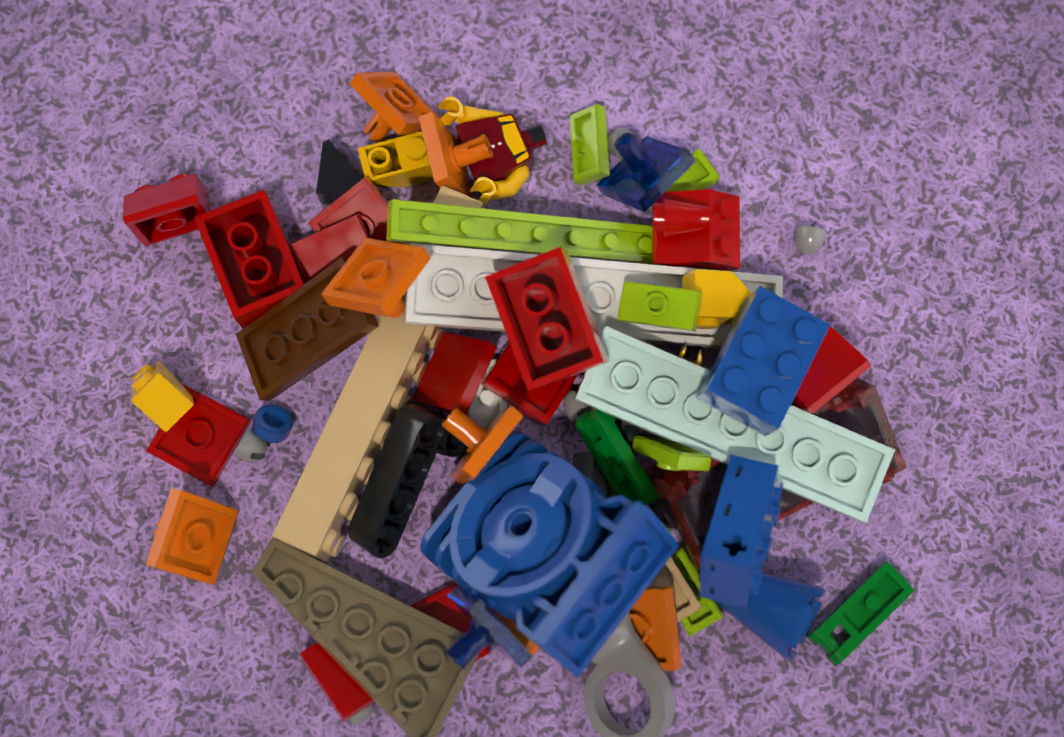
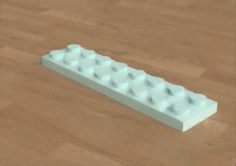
M604 327L600 338L609 362L585 371L574 400L676 444L706 453L712 459L728 465L731 455L779 465L777 481L784 483V490L859 522L867 523L893 457L894 449L792 405L780 428L764 436L696 399L710 370L612 328Z

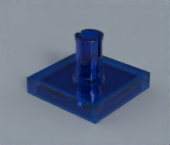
M625 133L614 143V147L623 159L610 171V176L604 177L597 184V187L606 197L646 212L696 160L690 150L645 136L639 142L634 134Z
M459 585L447 595L452 603L470 621L469 624L471 625L450 648L445 650L462 670L487 644L493 646L499 653L521 668L533 657L479 597Z

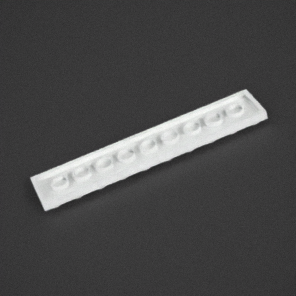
M409 244L424 247L431 259L405 293L404 324L505 332L485 276L538 256V254ZM570 257L600 336L604 327L607 326L647 343L722 348L732 329V324H719L717 329H696V332L621 322L617 319L624 281L682 289V277L697 268ZM733 272L751 293L761 286L783 298V276Z

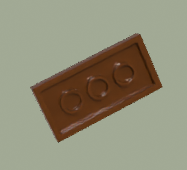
M342 257L236 334L259 400L271 401L379 327L374 314L330 306L321 295L349 258Z

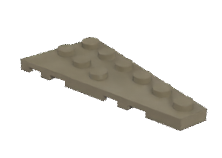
M272 538L252 570L253 577L409 737H437L484 643Z

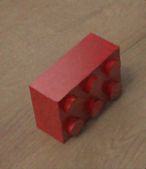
M265 189L194 217L233 318L242 329L305 284L277 213Z
M558 247L485 276L528 391L543 388L609 362L566 249Z

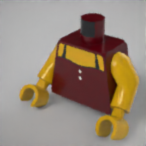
M446 97L438 105L439 109L448 111L440 120L446 126L452 124L455 120L459 123L455 125L459 144L485 134L493 152V157L468 165L475 181L469 191L471 193L479 192L481 197L478 201L483 202L484 206L487 205L490 199L498 200L514 197L529 178V172L532 171L530 151L547 145L546 136L541 125L539 124L521 131L514 114H503L498 111L465 106L455 97Z

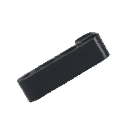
M407 404L394 417L348 528V536L351 541L374 557L385 558L395 551L436 454L458 457L468 448L441 426L447 415L439 411L416 404Z

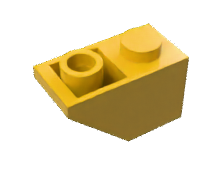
M422 131L357 148L365 177L368 176L374 185L405 188L434 180Z
M695 269L682 277V289L703 293L697 329H717L719 324H732L733 327L744 303L752 294L732 271Z
M160 360L153 366L146 363L131 379L134 381L131 385V402L165 432L194 405L191 394Z

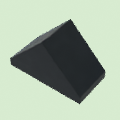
M327 139L322 143L316 194L321 204L330 205L361 181L362 178L331 141Z

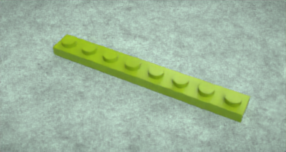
M396 199L388 201L386 241L538 255L562 247L568 251L569 256L572 258L652 264V226Z

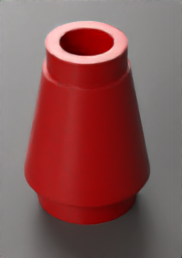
M664 199V203H655L654 233H664V237L709 228V206Z

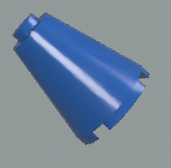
M763 573L759 595L751 594L747 608L715 601V603L784 659L793 662L798 653L791 649L792 647L796 649L799 642L802 644L805 642L822 604L816 601L815 597L825 596L826 589L817 585Z

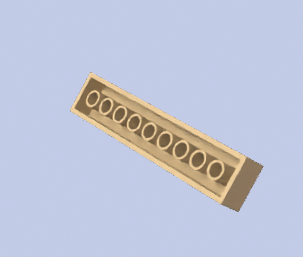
M443 185L433 202L435 204L484 209L483 202ZM404 313L396 318L378 316L377 323L379 327L370 332L272 537L326 563L330 556L335 558L338 556L345 541V536L341 532L347 520L351 521L359 503V494L363 486L367 484L395 415L403 406L410 404L411 396L407 395L413 382L419 383L427 367V362H424L423 359L429 348L434 350L437 347L443 333L442 328L404 324Z

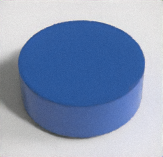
M264 405L256 411L252 428L260 439L270 443H278L289 436L293 419L291 414L283 407Z

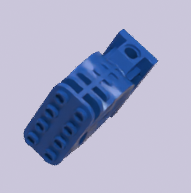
M513 430L475 479L466 482L433 525L424 533L421 542L422 554L438 569L487 607L516 623L517 629L577 678L679 547L678 542L647 506L639 501L633 503L622 495L606 499L604 493L590 478L582 474L581 471L568 461L562 459L558 454L548 451L545 446L532 440L520 430Z

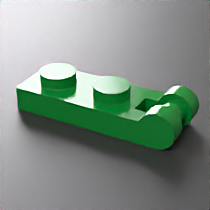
M594 408L591 412L580 415L576 420V429L617 496L622 495L633 503L639 501L643 505H648L657 499L659 495L654 489L649 476L643 471L629 443L623 438L614 423L615 417Z
M887 561L883 562L826 619L810 632L807 638L815 646L819 644L829 654L826 658L836 667L888 618L915 589ZM837 626L848 636L841 643L830 634Z

